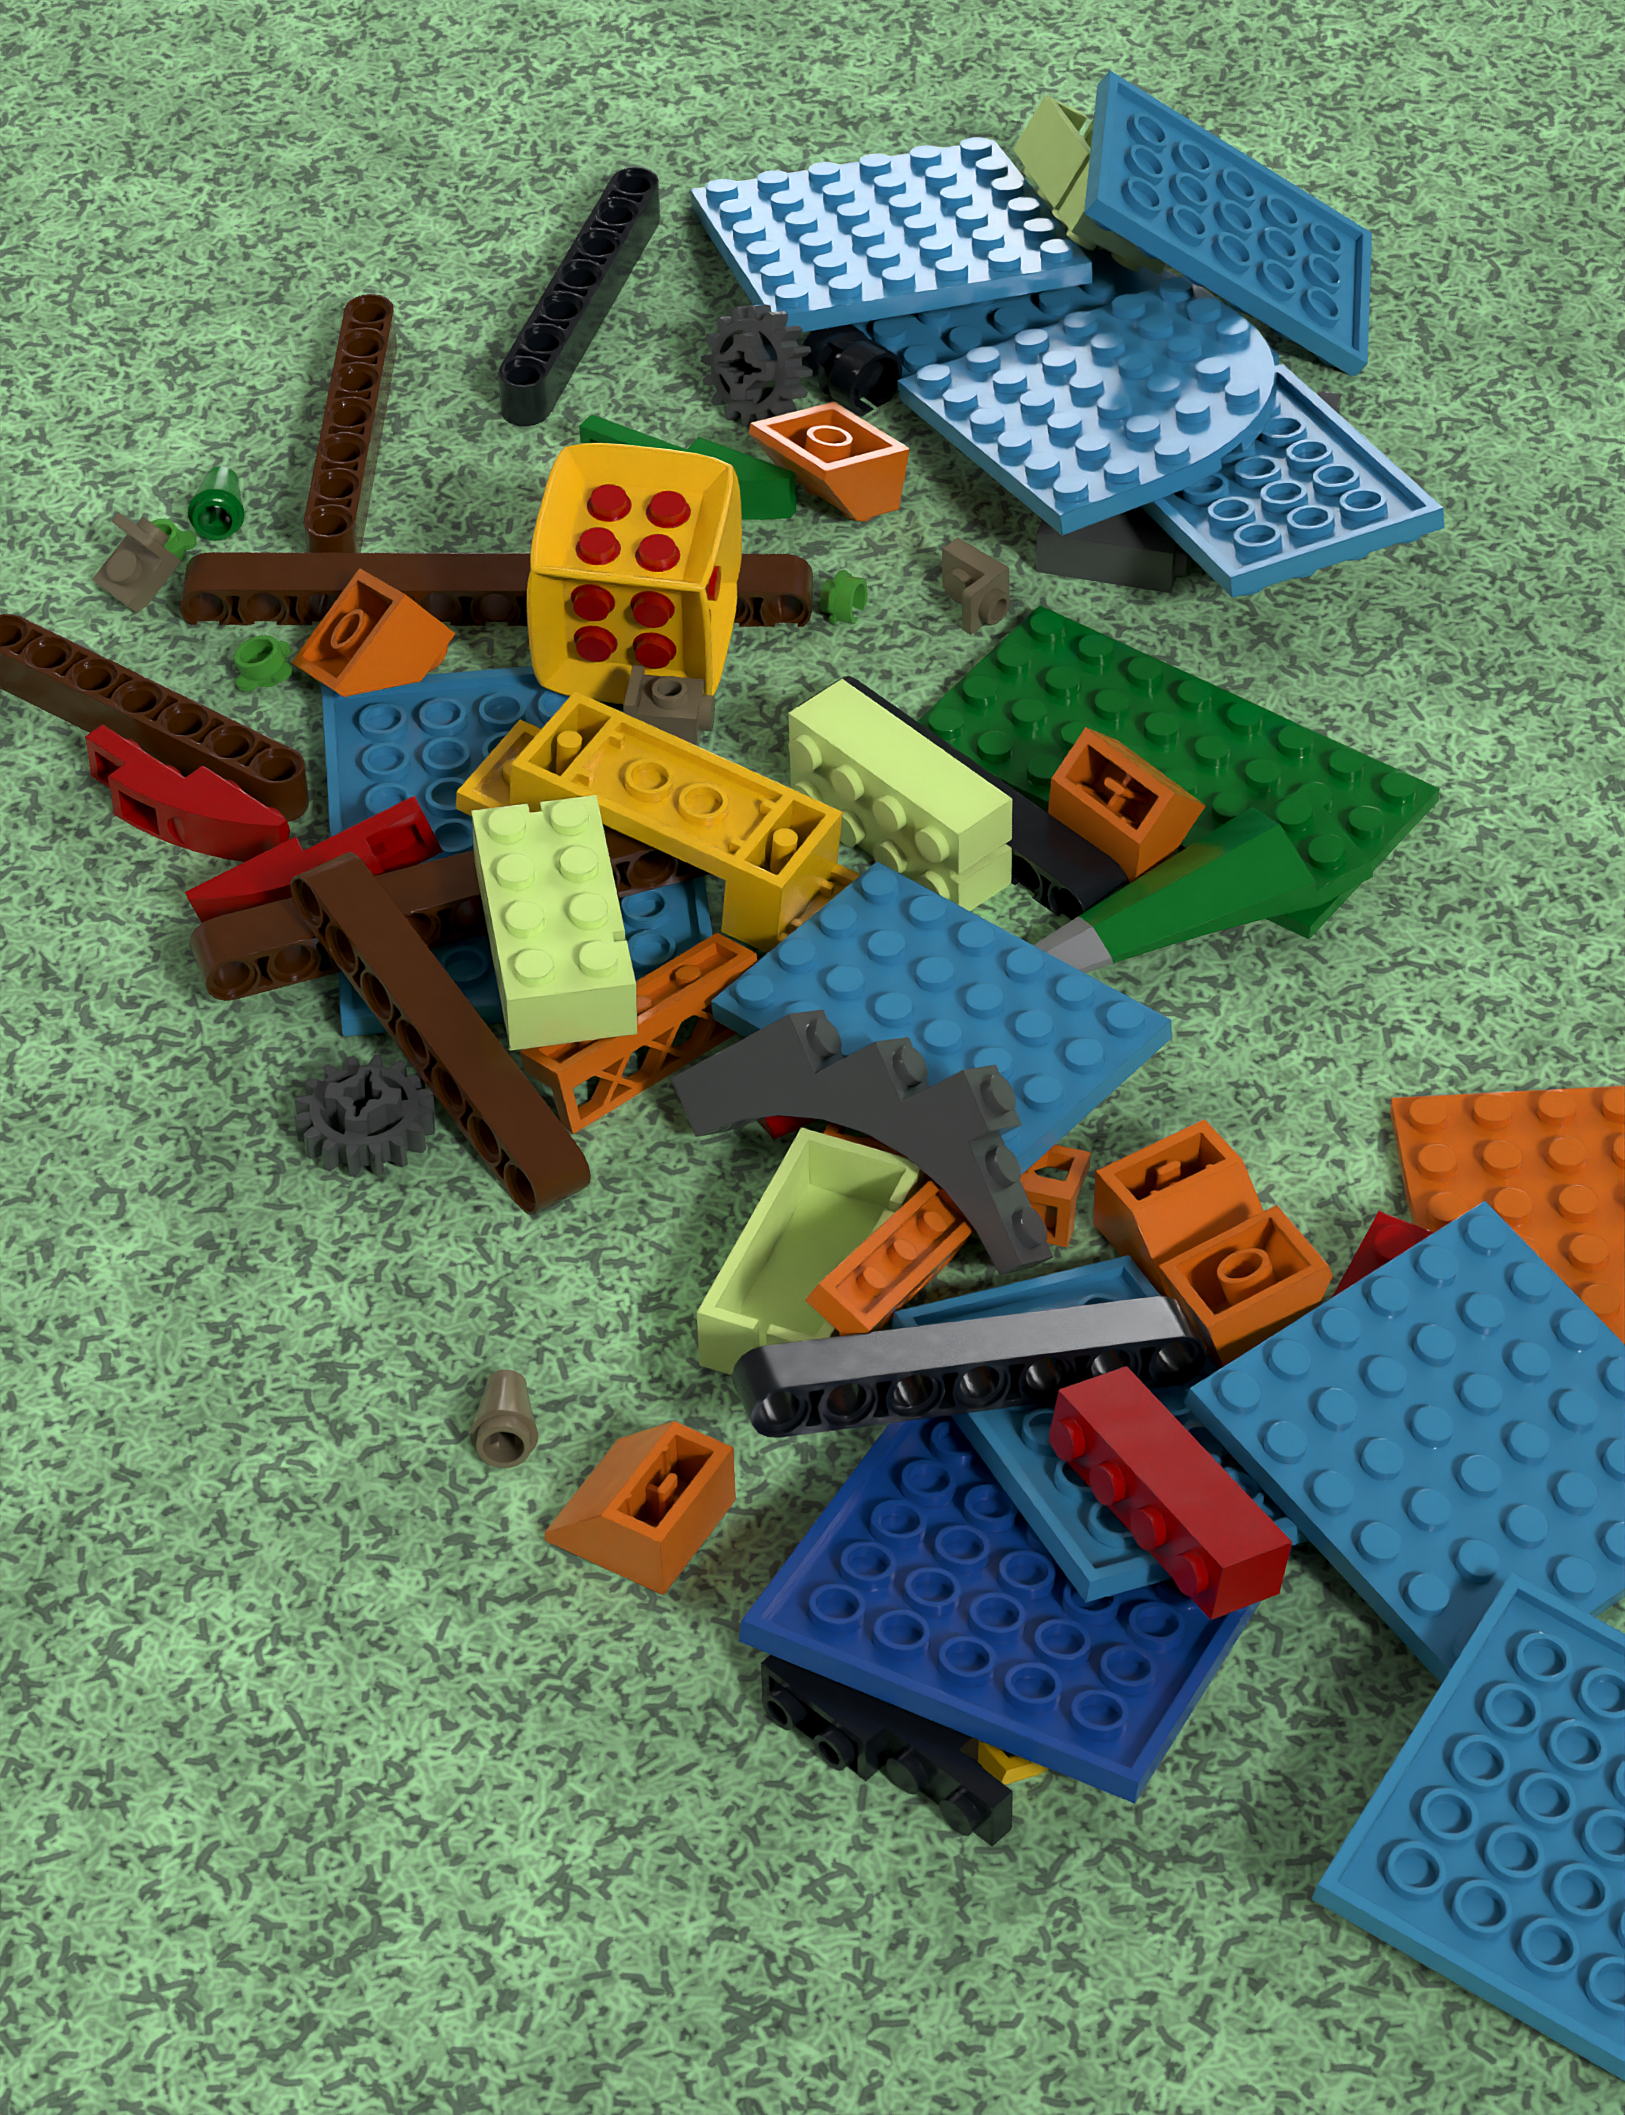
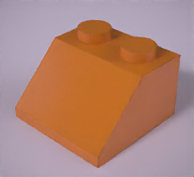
M831 402L750 423V436L776 466L795 472L796 482L802 485L809 494L819 496L841 510L842 515L855 521H868L874 516L899 510L910 448L839 404Z
M359 568L291 663L337 694L347 697L421 682L428 672L441 664L447 654L448 644L456 633L406 594Z
M1278 1205L1159 1265L1171 1297L1182 1306L1206 1347L1208 1357L1218 1369L1223 1368L1317 1308L1333 1277L1329 1265Z

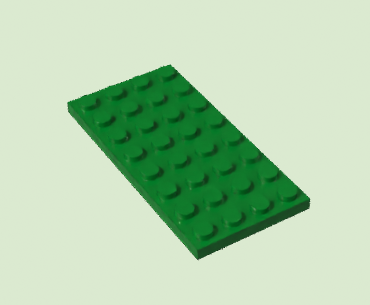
M1041 605L917 721L1047 813L1051 778L1085 727L1120 741L1206 805L1173 856L1248 808L1253 807L1260 811L1306 786L1370 859L1373 872L1439 801L1440 788ZM1361 884L1321 906L1266 919L1306 939H1310Z

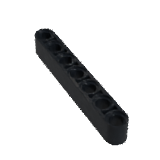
M643 167L624 168L612 176L502 362L498 372L502 416L508 423L516 426H532L545 421L563 393L659 225V179L653 171Z
M843 676L839 679L848 682L1012 798V839L1006 843L1012 848L1011 883L1013 885L1020 883L1036 895L1031 898L1057 916L1064 914L1069 919L1074 920L1129 885L1125 872L1109 855L859 680L851 676ZM828 687L824 688L823 690H821L820 692L816 693L815 695H813V696L810 697L809 699L805 700V701L802 702L800 705H802V704L805 703L806 701L810 700L811 698H813V697L816 696L817 694L821 693L822 691H824V690L827 689Z
M1154 1296L765 1345L751 1349L742 1355L734 1366L732 1378L755 1430L766 1437L781 1438L1055 1402L1059 1389L1126 1366L1148 1389L1176 1386L1188 1382L1201 1371L1207 1359L1206 1347L1179 1302L1168 1296Z

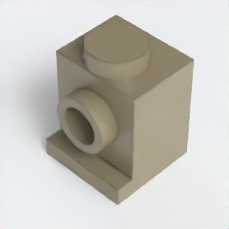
M632 665L623 705L624 713L699 747L702 731L712 732L715 718V696L705 695L704 679L645 675V666Z

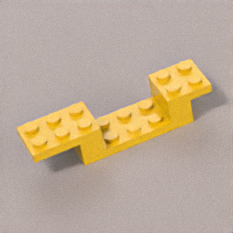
M576 691L573 692L542 729L520 719L456 792V809L472 816L471 811L520 804H528L530 813L541 811L540 802L597 795L602 824L726 880L721 932L766 953H769L861 875L837 864L842 811Z

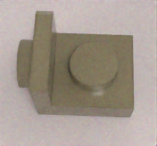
M118 512L112 522L127 535L92 580L136 613L150 603L181 563V560L164 547L170 537L143 516L135 525Z
M958 537L942 548L943 588L951 599L962 604V630L972 635L987 623L990 625L999 623L1010 607L1009 567Z

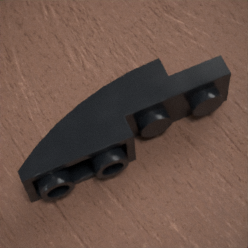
M769 1655L761 1662L762 1704L767 1715L780 1728L791 1730L796 1727L812 1739L818 1754L831 1768L842 1771L848 1767L864 1781H867L886 1765L890 1777L903 1791L912 1795L921 1791L939 1805L943 1818L952 1829L963 1836H969L974 1832L990 1846H994L1012 1830L1013 1791L978 1765V1739L773 1655Z

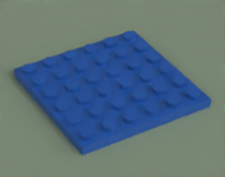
M949 1415L888 1424L743 1617L740 1626L739 1642L1135 1804L1261 1601L1210 1620L1189 1596H1186L1179 1590L1174 1579H1169L1085 1602L957 1423ZM1296 1545L1291 1546L1289 1556L1291 1555Z

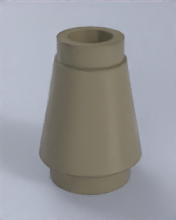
M499 1370L489 1376L470 1430V1440L479 1457L485 1463L494 1467L510 1468L523 1463L538 1442V1431L526 1380L520 1373L513 1370Z

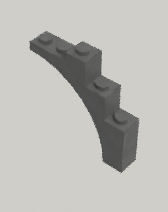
M1319 391L1317 395L1340 415L1341 394ZM1141 507L1065 535H1061L1041 519L1037 531L1036 572L1171 593L1177 575L1187 577L1190 570L1192 558Z
M824 1010L788 1014L671 1078L695 1137L727 1132L760 1119L777 1115L824 1119L864 1132L908 1157L946 1191L977 1231L999 1275L1033 1268L1053 1258L1046 1242L1047 1230L1038 1212L1031 1207L1020 1181L1021 1170L1015 1155L1005 1146L1001 1137L1022 1124L1015 1110L1016 1100L1014 1092L1008 1081L1000 1075L996 1065L965 1069L930 1087L927 1081L928 1071L926 1063L921 1054L913 1048L909 1037L876 1041L844 1058L841 1053V1039L836 1028L827 1020Z

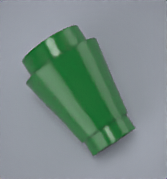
M219 466L209 470L188 506V518L191 525L199 535L206 539L214 541L224 540L234 532H237L244 522L245 513L239 489V480L236 473L227 467Z

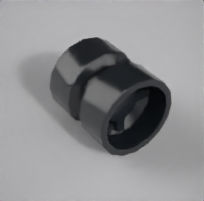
M852 324L814 330L804 340L802 346H810L811 352L802 358V366L809 367L813 372L812 376L803 378L825 394L831 395L833 399L855 415L864 416L875 410L860 400L861 398H865L876 407H880L889 402L898 389L897 380L902 377L903 368L901 360L877 341L869 339Z

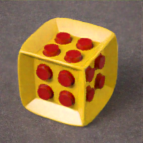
M583 443L564 447L560 451L551 468L534 528L530 552L531 570L526 595L531 662L534 675L542 687L566 696H571L576 691L599 702L624 704L632 665L645 666V675L704 679L705 695L715 694L725 665L737 606V580L742 558L740 487L738 477L732 465L697 453L624 444Z

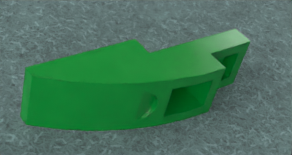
M590 414L579 426L580 444L609 443L678 450L713 457L732 465L738 477L740 487L742 520L791 518L796 513V473L701 437H698L685 449L594 414Z

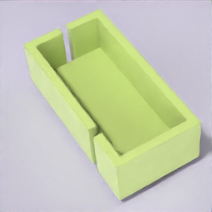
M1045 95L1013 149L1025 166L1023 173L1037 183L1039 186L1037 193L1044 200L1052 204L1054 207L1051 212L1052 215L1066 224L1068 227L1066 235L1072 241L1091 251H1094L1096 246L1099 245L1111 251V257L1115 261L1132 271L1138 272L1141 267H1145L1160 275L1166 263L1146 256L1135 244L1113 231L1101 229L1089 216L1084 214L1094 118L1083 136H1081L1079 131L1087 119L1086 115Z
M843 679L788 713L791 789L843 812L840 841L848 847L858 845L873 856L875 862L889 867L968 911L973 910L1011 884L1012 848L1006 844L1012 839L1011 797Z
M597 795L540 802L541 811L530 813L528 804L471 811L474 861L509 1050L637 1034L636 981L628 943L625 940V929Z
M801 1127L697 1311L699 1365L732 1375L737 1361L751 1349L765 1345L837 1337L840 1332L810 1306L805 1299L830 1272L924 1186V1171L909 1158Z

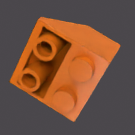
M1085 727L1051 778L1048 813L1114 859L1125 872L1130 884L1173 856L1206 805L1120 741Z
M1205 1119L1095 1171L1093 1225L1122 1257L1127 1255L1131 1257L1160 1296L1171 1297L1159 1265L1264 1212L1242 1158Z
M676 1421L618 1438L545 1531V1541L661 1595H665L736 1501L734 1447Z

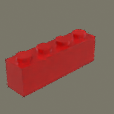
M1127 1366L1058 1390L1048 1440L1055 1453L1074 1469L1092 1489L1097 1500L1115 1514L1133 1534L1137 1544L1142 1549L1147 1550L1174 1579L1179 1590L1186 1596H1189L1210 1620L1280 1594L1292 1541Z

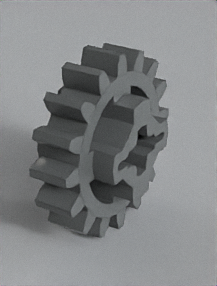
M768 304L734 307L731 309V316H722L716 319L717 327L721 333L706 335L705 340L713 347L712 354L701 356V362L711 366V374L702 380L703 385H715L717 392L713 395L711 403L713 406L727 404L725 418L728 421L741 417L742 426L750 427L752 422L797 411L792 399L807 397L808 392L800 384L802 377L812 376L813 370L807 366H802V358L807 356L811 350L810 346H798L796 342L802 332L800 325L785 327L788 320L787 312H772L771 306Z
M374 1055L369 1065L360 1066L355 1056H350L347 1058L346 1069L339 1071L330 1064L323 1066L325 1080L320 1081L308 1078L305 1081L306 1095L296 1096L295 1106L297 1115L295 1116L298 1142H305L306 1156L309 1159L323 1155L324 1169L327 1171H331L343 1163L348 1165L350 1177H356L362 1166H371L375 1175L379 1176L383 1175L384 1163L388 1161H393L396 1165L403 1168L408 1165L406 1151L423 1153L426 1150L425 1136L434 1135L433 1092L430 1089H425V1082L418 1073L407 1076L406 1062L401 1060L394 1063L390 1068H386L382 1065L381 1055Z

